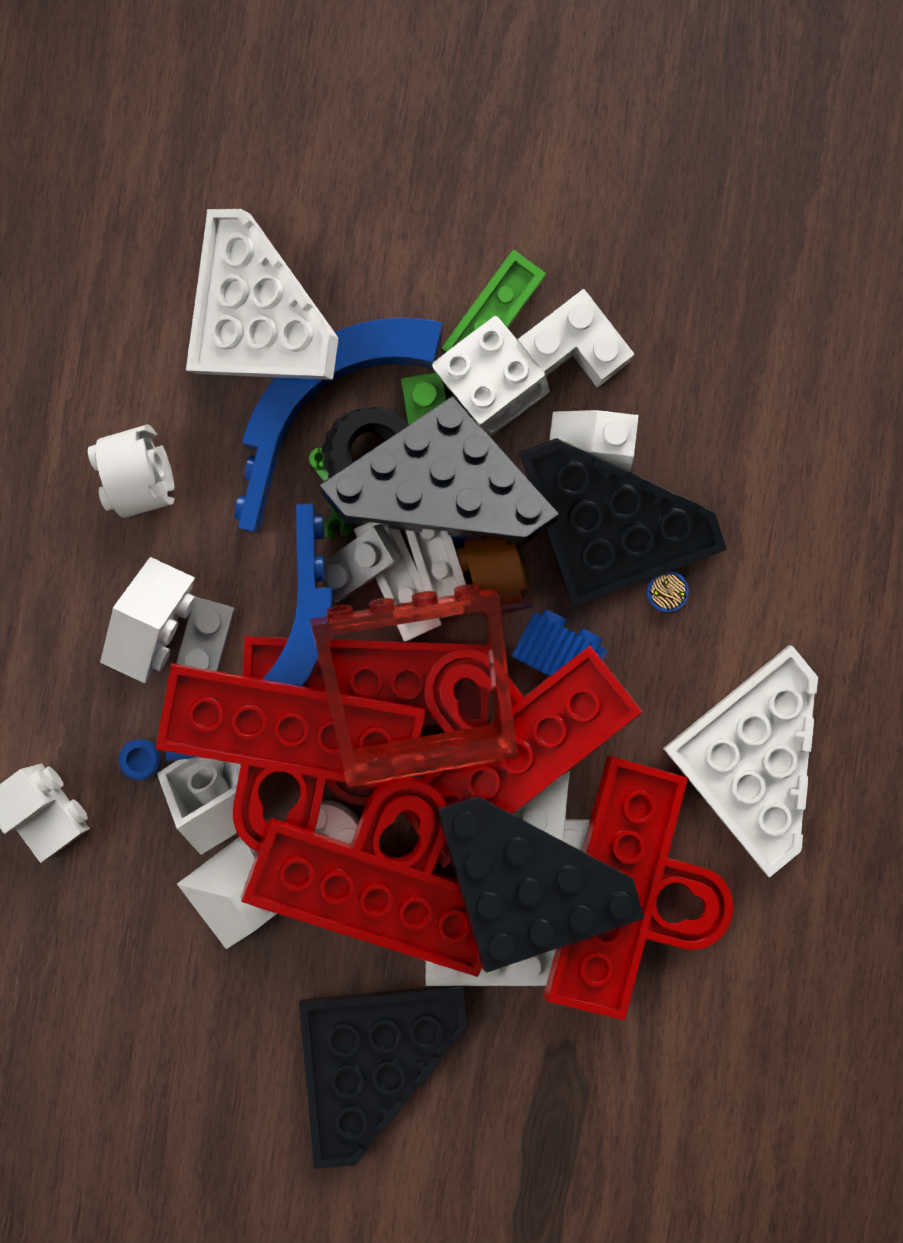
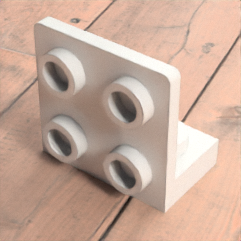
M497 316L492 317L432 364L434 371L490 437L550 392L546 374Z

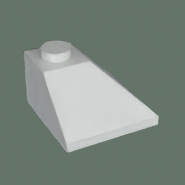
M599 410L553 412L549 441L559 438L631 472L639 415Z
M195 757L177 760L157 773L176 828L201 855L237 833L233 823V802L241 764Z
M240 837L177 884L226 949L257 930L277 914L241 902L240 896L257 851L247 846Z

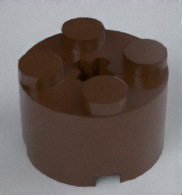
M482 536V539L468 538L464 540L465 547L457 549L462 572L471 574L474 588L467 589L473 613L482 612L485 619L534 607L533 599L525 600L524 592L531 590L520 545L516 546V543H508V539L489 536Z

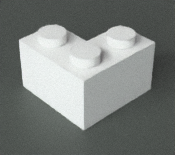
M585 289L581 290L518 339V342L546 376L573 356L597 388L628 365L635 355Z
M150 557L113 607L100 663L143 683H146L154 669L160 672L170 655L171 649L166 648V645L170 643L178 627V622L176 621L179 617L185 619L195 602L196 597L190 594L195 578Z
M42 763L22 768L0 784V829L4 834L16 830L40 863L53 857L90 829L85 822L88 817L84 809L74 799L69 801L60 789L63 787V782L59 775L51 767L45 768Z

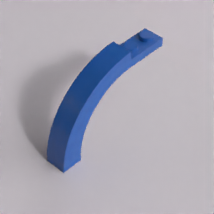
M399 317L358 323L335 332L338 336V346L333 380L274 378L258 401L242 440V444L246 448L256 450L257 452L255 457H248L244 472V479L249 480L246 496L240 495L235 507L234 519L239 520V529L259 534L283 440L294 419L308 401L335 380L364 368L400 364L433 370L432 364L436 360L443 331V322L422 318Z
M313 504L296 505L298 575L296 614L283 652L263 678L265 680L304 687L314 674L324 653L334 612L335 590L332 588H318V581H325V557L317 556V539H324V515L317 514L316 507ZM166 751V761L196 757Z

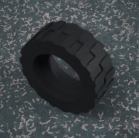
M377 406L356 409L345 413L341 418H337L332 423L333 427L327 430L325 435L326 441L322 445V453H324V460L322 462L324 468L329 473L328 478L330 479L353 463L351 447L358 436L364 433H374L386 441L406 428L408 423L403 418L400 419L396 416L397 413L392 410L386 411L383 410V407Z

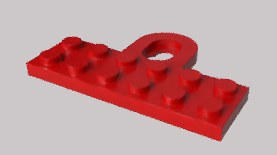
M244 636L243 676L263 679L278 660L289 638ZM328 639L319 664L305 687L424 708L423 725L440 726L430 713L425 700V682L430 669L441 657L460 649L477 650L491 657V645ZM471 679L460 680L455 686L454 694L459 701L461 717L472 727L487 726L489 717V689L477 686ZM330 779L325 780L330 790L337 797L354 805H366L372 793L377 789L371 786Z
M588 646L525 697L499 663L492 657L472 649L455 650L441 657L432 666L425 682L424 692L430 713L458 750L421 779L435 787L446 804L477 795L514 815L644 712L591 646ZM471 679L477 686L487 688L495 694L499 710L491 724L482 728H475L470 726L461 717L459 701L454 694L455 686L460 680ZM412 810L402 811V814L419 835L417 830L420 821L419 815ZM444 842L437 860L442 868H446L451 864L446 842Z
M172 663L155 750L241 764L233 802V823L242 841L258 852L268 826V822L263 816L264 805L259 798L258 789L261 781L267 775L273 772H286L298 780L300 785L299 800L289 810L284 822L314 832L326 779L378 788L389 780L413 776L425 709Z
M607 755L582 852L633 878L645 919L556 949L543 999L546 1001L625 1020L646 939L683 949L698 950L711 946L727 931L733 915V899L725 881L709 869L667 858L688 777ZM671 883L685 885L692 895L700 897L703 901L704 911L702 915L695 920L684 919L677 923L664 921L658 914L656 907L660 891Z
M399 777L379 786L366 803L351 844L270 818L241 893V902L475 977L479 976L482 969L457 880L433 872L445 842L435 807L445 805L446 802L430 783L415 777ZM412 810L416 812L420 820L417 828L420 838L414 850L407 856L400 858L389 857L382 853L379 841L384 829L394 823L396 817L402 811Z

